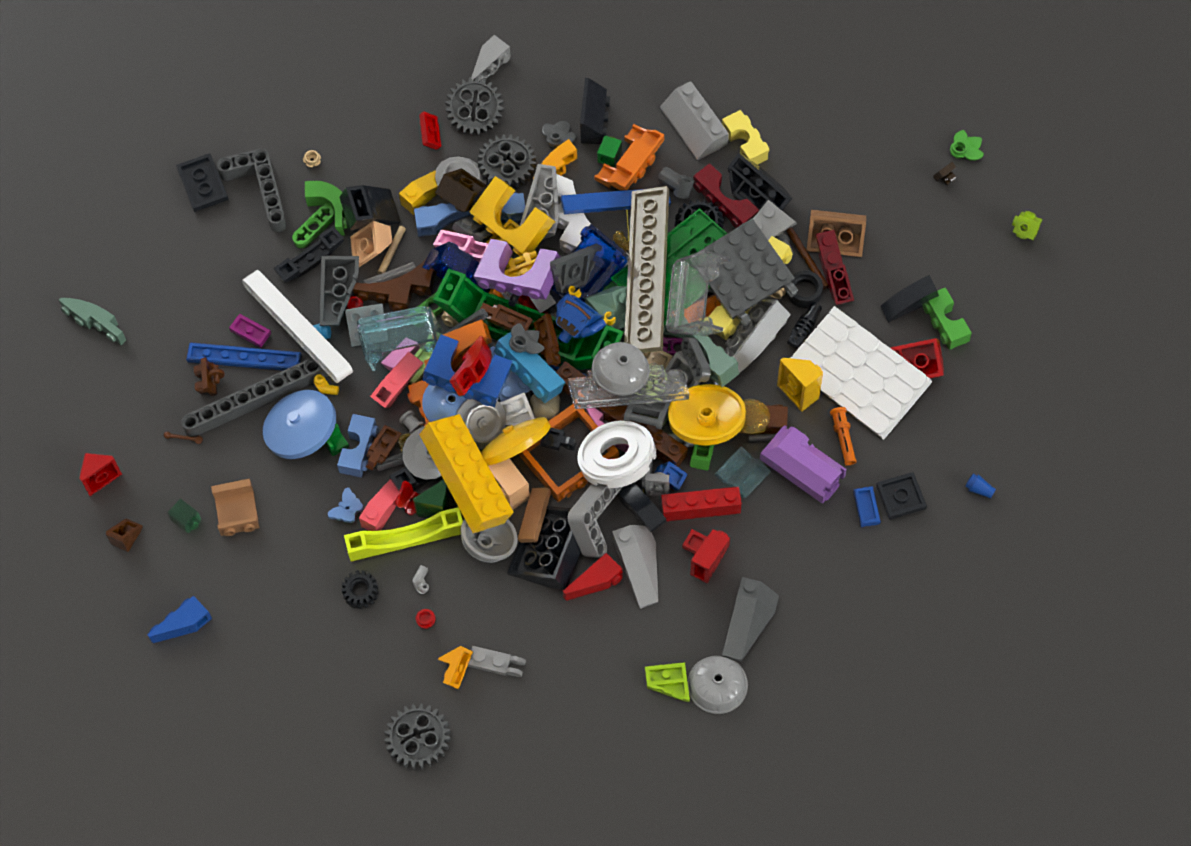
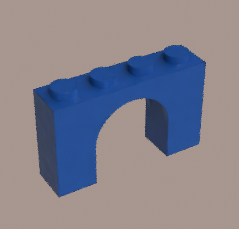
M440 335L424 370L423 381L429 385L444 388L448 392L456 393L449 380L455 374L451 363L457 352L458 340ZM494 355L488 371L481 381L474 383L467 393L462 396L466 399L479 401L485 406L495 407L511 371L513 361Z

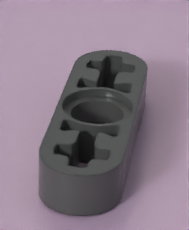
M685 337L681 343V350L696 381L707 382L711 371L696 338Z

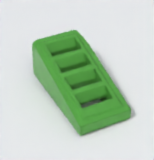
M694 444L690 467L709 470L714 445L698 446Z

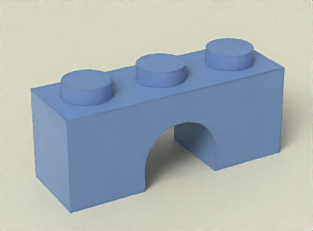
M356 414L352 415L348 428L349 438L360 443L354 449L342 448L337 464L339 473L362 478L363 471H367V452L372 445L373 438L377 437L379 431L375 418Z

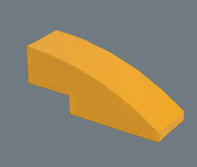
M568 139L554 149L542 164L555 166L556 174L561 176L566 173V165L577 159V149Z

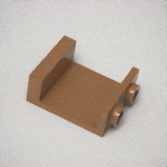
M250 479L211 486L219 525L217 526L221 536H233L238 532H252L260 528L253 486Z

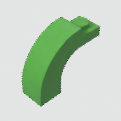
M305 181L307 206H331L335 213V229L342 236H345L344 229L348 228V224L339 198L342 191L327 182Z

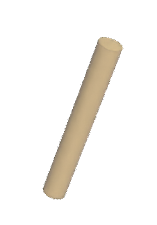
M399 226L380 265L378 274L386 272L406 231L405 227Z

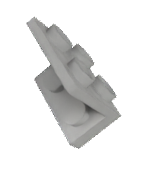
M652 459L649 465L650 470L642 477V489H645L646 496L661 497V495L669 494V475L662 472L652 474Z

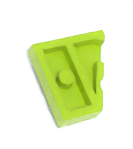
M685 662L645 667L647 689L690 702Z

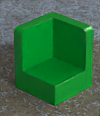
M604 136L597 152V163H605L615 168L622 151V141Z
M335 424L330 438L325 443L332 456L340 453L342 448H349V444L341 434L338 424Z

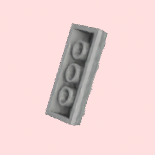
M691 81L676 88L660 106L661 111L697 161L728 145L729 133Z

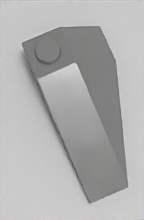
M538 164L520 226L535 207L555 220V223L542 240L550 238L556 233L559 223L556 167Z
M629 525L612 531V541L639 608L642 609L658 603L656 542L652 532L650 533L646 526Z

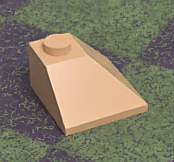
M372 221L350 237L352 256H359V268L380 254L392 243L391 226Z

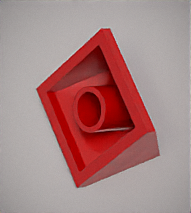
M85 453L80 480L89 496H91L122 475L113 456Z

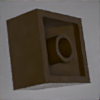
M461 168L444 174L435 193L441 196L442 200L453 204L458 211L467 212L472 209L488 186Z

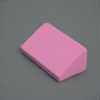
M406 337L381 364L391 371L408 351L415 355L420 349L419 343Z

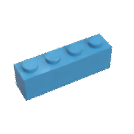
M511 332L497 341L494 349L496 355L513 361L511 371L534 392L536 397L546 403L561 393L565 381L538 354H530L525 351L519 353L510 348Z

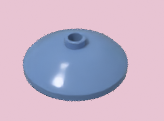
M428 385L423 394L422 407L429 422L456 415L460 406L468 399L458 396L455 392H448L439 386ZM454 397L455 401L449 402L448 398Z

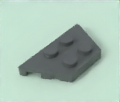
M596 243L550 261L556 291L563 294L568 292L570 286L578 288L587 284L590 273L596 263L592 260L597 251L601 252L602 246Z

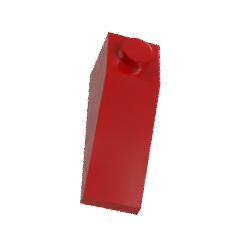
M605 553L563 590V598L567 601L608 589L612 585L615 586L622 580L623 569Z

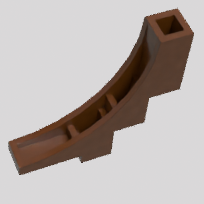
M442 229V230H445V231H450V232H455V233H457V232L454 231V230ZM434 247L430 255L420 265L398 278L377 283H355L353 288L354 295L362 301L373 300L382 304L388 303L390 310L397 313L408 312L412 293L419 296H431L435 276L443 279L448 268L455 270L458 258Z

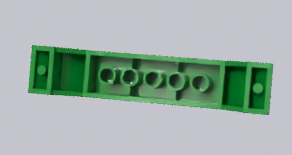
M449 268L433 298V302L459 323L480 310L483 303L492 307L493 305L500 304L532 318L533 322L529 330H535L533 323L545 314L518 303L512 307L508 304L509 300L483 291L468 279L466 274ZM551 316L559 345L560 366L566 361L577 370L592 368L595 355L605 346L620 342L624 331L606 325L603 329L587 338H574L572 336L568 343H564L558 338L563 329L556 324L557 318ZM486 319L483 320L488 325L491 338L499 340L511 332L490 323ZM538 353V355L542 359L546 360L545 357L541 355V353Z

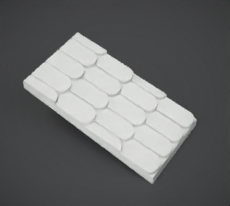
M835 306L791 357L792 359L811 360L814 365L817 364L823 371L820 391L840 407H845L849 414L883 440L932 383L931 379Z

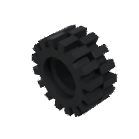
M359 570L355 571L356 574L354 575L352 572L349 573L350 577L346 576L344 578L345 582H342L341 588L346 603L348 605L351 604L353 608L356 606L358 609H362V606L368 608V604H374L373 600H377V594H379L374 576L372 577L369 572L366 574L363 570L362 573H359ZM356 584H365L368 587L367 592L362 596L355 595L353 587Z

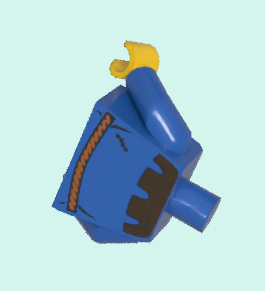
M570 286L568 289L569 294H565L557 303L556 324L563 329L558 338L564 343H568L572 336L574 338H587L603 329L606 324L613 325L616 322V317H613L611 320L607 319L611 316L609 311L604 314V319H602L601 314L579 299L581 297L580 289L573 293L575 291L574 286Z

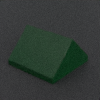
M444 479L413 498L418 517L428 519L441 511L448 510L451 495Z

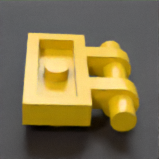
M536 250L529 253L528 251L524 252L523 255L514 259L511 257L504 274L509 277H517L528 272L536 260Z

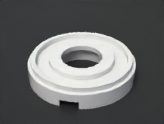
M614 421L597 427L586 436L578 451V464L585 479L595 486L599 483L607 485L608 488H619L636 482L650 470L649 465L652 459L655 460L656 447L650 432L640 424L631 421ZM613 445H629L628 451L620 458L606 459L602 456V453Z

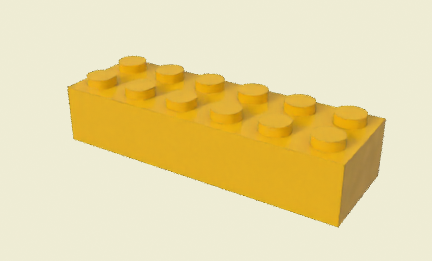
M460 414L429 422L419 435L472 533L504 524L514 512Z

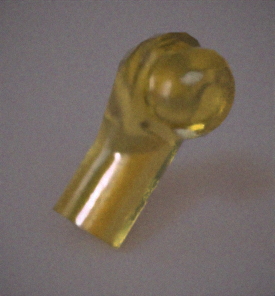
M616 231L613 234V240L618 248L629 250V241H627L624 233Z

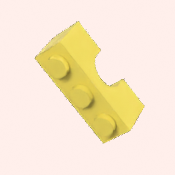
M739 110L722 119V125L729 133L730 142L736 139L747 141V143L740 146V153L757 165L768 160L769 147L766 142L761 140L758 130L752 127L747 115H744Z

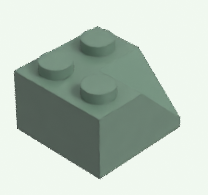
M613 286L584 298L587 305L602 315V319H604V314L608 311L611 312V316L607 319L611 320L613 317H616V322L613 325L607 326L618 330L625 327L627 286Z

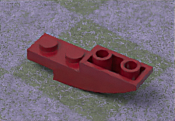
M831 230L816 234L820 262L835 305L854 301L835 231Z

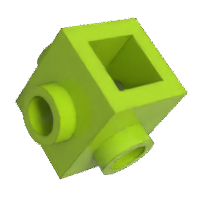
M1030 211L1021 212L1013 220V232L1019 238L1034 240L1043 219L1035 217L1036 214Z

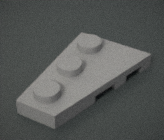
M769 200L753 218L767 240L771 236L778 237L783 231L797 224V222Z

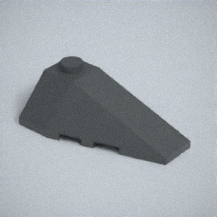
M321 256L320 326H339L359 275V256Z

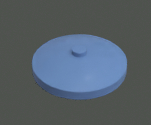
M302 390L289 394L277 402L268 413L263 425L264 441L269 449L281 458L298 459L308 456L321 448L330 438L336 424L335 408L331 401L318 391Z

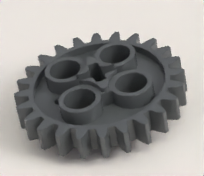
M469 77V82L467 83L462 79V85L456 83L457 89L451 88L453 95L447 94V98L451 101H445V104L450 106L446 108V112L451 113L447 116L448 119H453L451 125L458 124L457 130L463 128V134L470 130L471 136L474 131H477L478 135H480V130L487 133V127L493 130L492 123L498 125L499 123L496 118H502L499 112L504 111V108L499 106L503 104V100H498L501 97V93L496 94L498 88L494 87L492 89V82L486 85L485 78L482 82H479L478 77H476L475 81H472V78ZM477 91L478 95L477 107L475 110V121L472 122L471 118L473 112L472 106L474 103V92ZM465 93H469L471 95V98L469 100H464L462 98V95ZM482 95H487L489 97V100L486 102H482L480 100V97ZM468 111L470 114L468 117L463 118L460 116V113ZM484 112L487 114V118L479 119L478 114Z
M503 134L502 139L495 136V141L489 139V145L483 144V149H480V155H478L477 164L480 174H483V179L488 178V184L496 176L512 187V184L518 187V182L525 184V179L530 180V174H534L536 156L534 155V149H531V144L526 145L525 139L520 142L519 136L512 139V134H510L509 138H506Z
M421 703L419 708L416 709L415 705L412 704L411 710L404 706L405 712L402 713L397 710L398 717L391 716L393 724L387 723V727L390 729L384 732L385 736L389 737L384 739L385 744H390L386 747L387 751H393L391 758L397 757L396 761L398 764L404 761L405 768L411 764L413 770H415L416 765L419 764L420 768L423 769L424 763L431 767L432 760L437 763L439 762L438 755L445 756L442 749H449L445 743L451 742L450 737L446 736L451 733L450 729L446 728L449 726L448 721H443L445 719L443 714L438 716V709L431 712V705L424 709ZM427 720L428 724L426 726L420 727L418 725L420 721ZM408 728L409 732L406 735L399 734L400 730ZM415 734H419L421 738L417 739ZM427 739H436V742L434 744H426ZM410 746L417 747L414 753L407 752Z

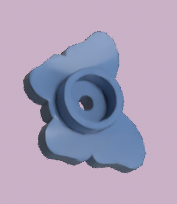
M347 487L343 491L342 502H339L338 507L328 512L329 519L353 523L357 512L363 510V504L356 498L351 489Z

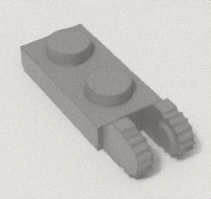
M472 646L471 651L473 653L468 667L504 676L522 677L523 672L519 669L509 668V664L524 666L526 663L525 659Z

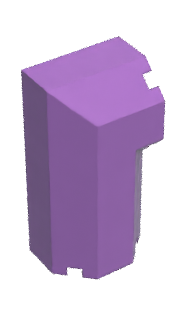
M784 425L760 453V460L823 504L838 489L840 485L839 478L844 479L847 469L815 448L813 444L809 446L807 443L809 438L795 427L787 429V426Z

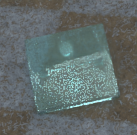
M741 446L719 468L715 475L728 487H739L740 496L746 498L771 471L758 458L754 459Z

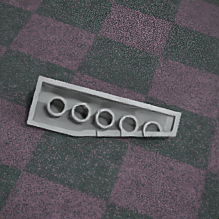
M764 299L752 307L748 312V316L751 318L750 324L743 327L739 323L732 338H728L725 342L727 346L725 353L737 360L739 373L755 360L768 344L775 339L776 334L786 324L787 319L791 315L778 300ZM711 378L707 382H703V384L719 385Z

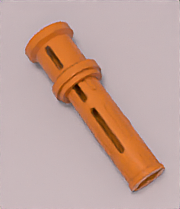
M837 407L830 411V416L833 417L834 421L833 429L838 433L844 463L849 466L857 463L849 433L851 425L847 421V409L845 407ZM845 440L847 442L849 452H847Z

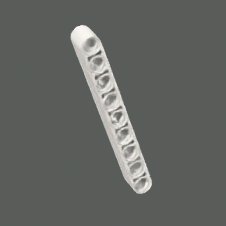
M259 270L254 271L242 280L247 291L336 383L353 373L350 364Z

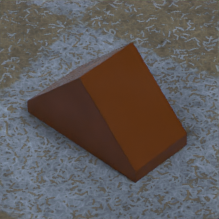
M126 518L107 530L106 536L111 545L129 552L143 526Z

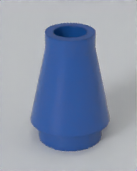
M972 474L965 485L969 489L968 491L989 499L996 490L979 474Z

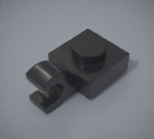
M550 428L547 434L542 437L540 445L541 447L558 451L563 446L568 450L574 451L576 439L564 436V430Z

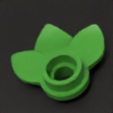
M965 130L957 132L954 136V143L950 147L951 155L955 158H966L968 160L981 159L984 156V153L979 150L982 138L968 137Z

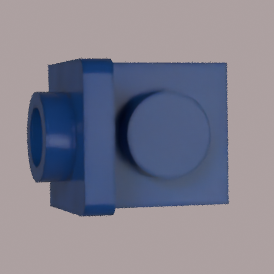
M670 461L660 464L655 470V473L662 472L669 475V487L675 491L680 489L688 475Z

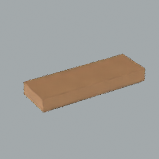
M532 488L518 540L521 543L538 542L551 495L549 488Z

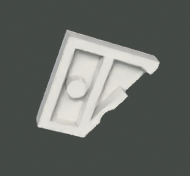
M525 392L500 402L506 413V425L514 426L521 422L535 419Z

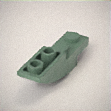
M59 299L62 312L67 316H73L75 322L81 327L84 325L90 329L94 326L99 332L104 331L110 341H116L120 345L126 341L123 332L116 327L118 323L115 316L107 310L79 299Z

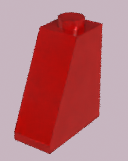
M714 529L710 532L691 560L690 575L708 584L730 545V537L725 532Z

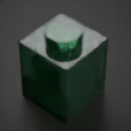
M181 498L167 512L171 521L187 533L195 529L201 520L198 511Z

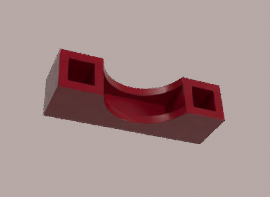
M710 163L693 176L694 189L698 193L701 192L708 203L713 202L714 206H718L719 211H722L723 216H726L735 228L754 218L760 211L748 199L732 200L725 197L720 191L722 174Z

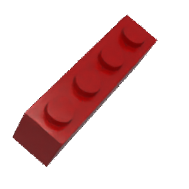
M739 487L661 495L662 514L666 521L741 514L742 503Z

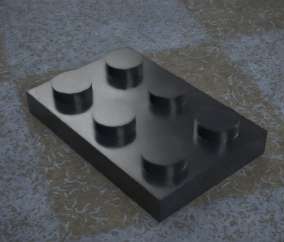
M211 153L176 165L194 212L229 200Z

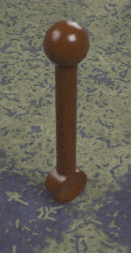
M168 431L164 432L163 435L166 439L171 437L191 440L197 444L203 441L202 436L199 435L190 437L171 434Z

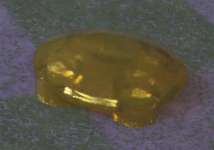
M756 399L743 400L746 409V420L740 433L755 434L764 432L770 420L768 408L764 403Z

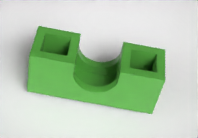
M945 287L938 290V297L923 303V309L926 314L930 315L933 327L938 329L942 343L946 344L950 350L969 342L972 333L963 318L949 320L945 316L946 313L952 311L954 301Z

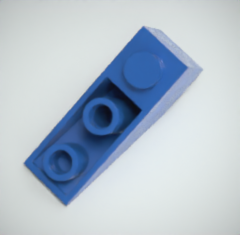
M192 596L190 599L184 600L175 612H170L163 622L153 626L147 635L152 643L197 632L212 617L208 610Z

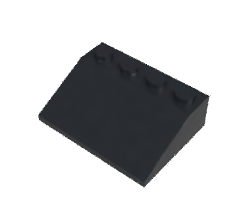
M547 506L538 542L521 543L519 541L507 574L549 588L565 590L568 587L581 553L568 523V513L572 508Z

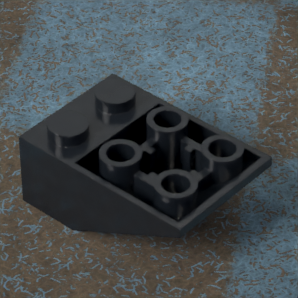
M366 185L346 187L339 197L349 230L361 229L372 221L385 225L401 222L390 189Z

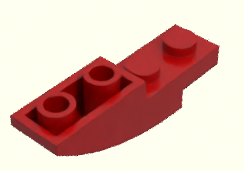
M479 336L462 357L463 364L449 380L458 396L465 395L474 383H479L489 368L492 353L483 336Z

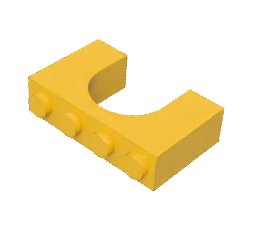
M495 176L469 211L474 215L473 220L480 225L484 223L488 226L486 230L494 236L497 233L500 236L499 240L511 244L514 247L513 251L519 256L523 255L524 252L534 251L555 223V220L535 207L520 227L506 230L501 222V212L515 190Z

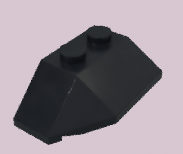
M738 153L729 164L728 172L731 191L739 200L748 199L759 210L769 200L782 211L792 200V197L782 185L741 153Z

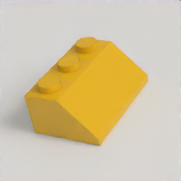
M782 358L779 365L777 386L802 412L819 399L823 371L817 364L814 365L811 360Z

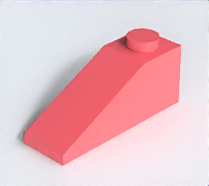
M391 479L369 501L359 517L361 527L368 531H381L396 508L395 502L399 491Z

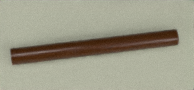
M792 227L786 230L787 234L809 269L821 278L823 290L828 288V283Z

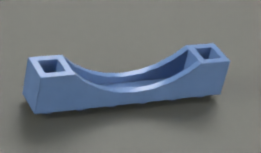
M513 193L502 209L501 220L507 222L509 219H512L514 222H521L525 209L523 193ZM441 203L429 207L421 206L414 209L418 237L437 234L450 223L472 215L469 211H458L451 203Z

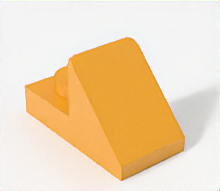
M459 646L438 658V660L449 664L444 674V684L459 689L473 651Z

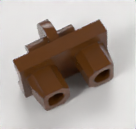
M206 357L201 358V364L193 367L195 376L198 378L202 377L201 381L195 383V390L200 394L209 393L211 396L217 395L216 384H219V379L225 376L224 370L219 369L218 365L208 362Z

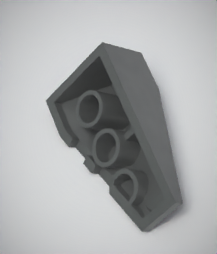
M742 577L722 657L742 662L754 645L755 640L775 615L779 595L764 583Z

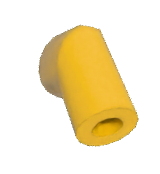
M317 374L314 377V385L320 393L338 395L339 386L329 385L321 374Z

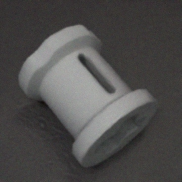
M412 410L404 413L399 420L401 424H404L410 430V435L419 428L424 427V423L419 422Z

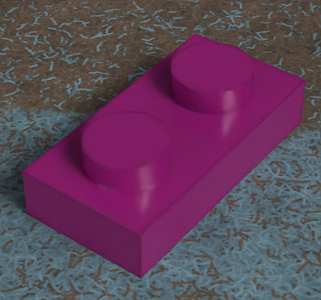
M240 313L229 327L232 333L260 348L271 335L269 329Z

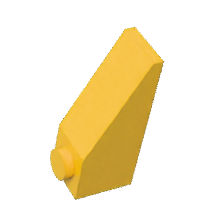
M436 170L412 181L399 193L401 205L414 215V209L425 206L437 195L435 193L438 188L435 180Z

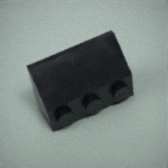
M585 78L580 119L581 143L601 144L604 136H607V127H604V124L608 122L609 112L606 111V107H610V96H607L606 88L590 78Z

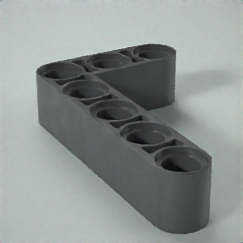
M256 149L219 159L217 168L223 180L228 181L257 174L270 228L274 232L284 231L286 220L268 152L265 149Z

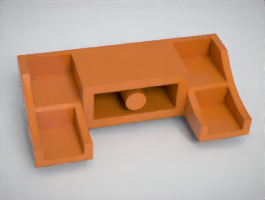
M633 124L631 131L628 135L624 136V141L631 145L616 164V168L604 163L600 172L594 176V180L608 188L613 186L620 191L628 190L632 183H636L639 178L641 179L644 176L648 165L651 166L655 161V152L663 143L664 134L657 130H648Z

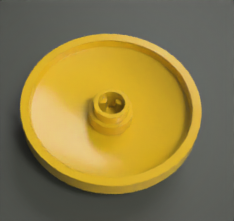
M714 384L697 385L685 389L672 400L668 409V421L674 434L680 439L696 445H715L730 440L740 432L746 420L745 404L741 397L727 387Z
M540 417L514 426H507L502 430L501 434L495 437L481 451V454L487 465L505 461L539 441L547 434L551 425L547 418Z

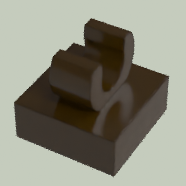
M953 162L949 163L933 175L934 179L939 181L943 178L945 184L949 185L957 179L955 174L951 172L956 168Z

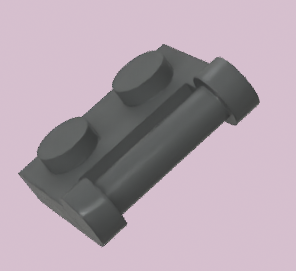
M474 215L455 222L452 227L457 233L473 236L475 241L478 242L493 236V234L486 230L488 226L484 223L480 225L473 220Z
M634 393L625 411L624 421L631 420L648 424L662 430L670 401Z

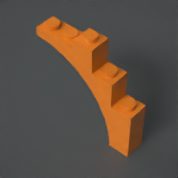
M482 319L443 334L459 341L457 352L451 363L454 372L463 363L462 357L479 336H483L487 345L492 343L488 325ZM429 359L424 360L425 368H426V365H427ZM421 380L408 385V398L411 404H415L419 408L421 416L425 418L426 424L424 426H426L429 421L423 411L422 399L429 384Z

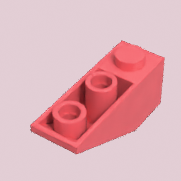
M408 351L382 380L370 397L384 408H390L423 365V362Z

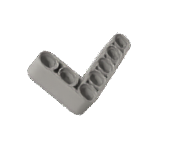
M597 483V486L591 484L569 511L568 523L583 556L601 558L607 553V544L597 523V518L622 487L608 488L605 484Z

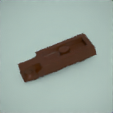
M483 303L480 308L485 309L488 313L486 320L508 331H511L513 326L519 323L525 331H528L533 322L532 318L500 304L493 305L492 307Z
M546 313L533 324L535 331H539L538 343L545 347L541 355L545 357L548 365L556 367L561 363L560 355L558 354L559 345L551 314Z
M384 425L367 452L369 459L366 468L373 470L377 463L382 464L383 461L385 462L402 433Z

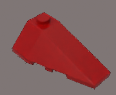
M937 338L890 347L928 378L944 376L941 346Z

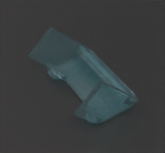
M427 306L361 318L357 321V330L364 358L372 371L376 370L375 363H378L384 357V352L419 346L425 352H433L440 335H443L442 328L431 308Z

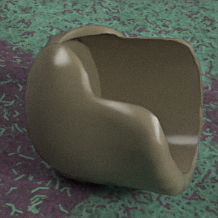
M533 394L530 398V406L535 418L545 417L548 421L560 413L561 399L557 395L544 403Z

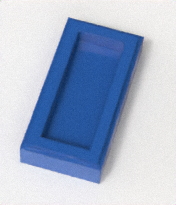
M873 486L854 489L853 494L860 526L879 525L881 521Z

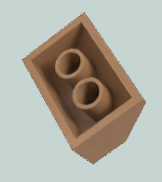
M811 210L807 251L819 252L815 235L834 230L841 255L862 257L866 216Z

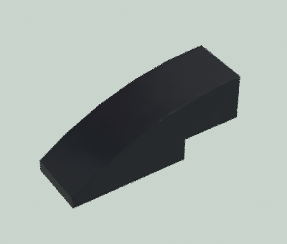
M930 275L896 293L884 302L881 308L889 323L923 307V303L938 297L939 294Z

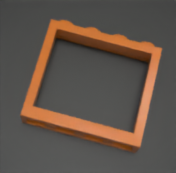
M577 401L548 421L551 428L561 430L579 417L591 432L598 427ZM541 439L518 454L545 488L551 490V495L557 502L565 497L569 498L573 491L577 488H583L588 483L582 472H579L558 487L529 453L540 445ZM613 445L606 449L608 452L603 455L606 459L619 458V450Z

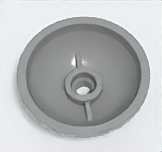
M616 342L605 346L595 355L592 363V374L596 383L606 392L613 395L626 396L640 391L645 386L649 378L650 367L646 357L636 346L625 342Z
M465 519L461 525V538L465 549L471 556L480 561L492 563L506 559L514 552L517 546V532L509 520L502 525L472 533Z
M710 656L700 660L690 671L687 681L691 700L701 710L711 714H724L736 709L745 699L748 689V681L743 668L736 661L722 656ZM720 676L722 680L716 681L714 678Z

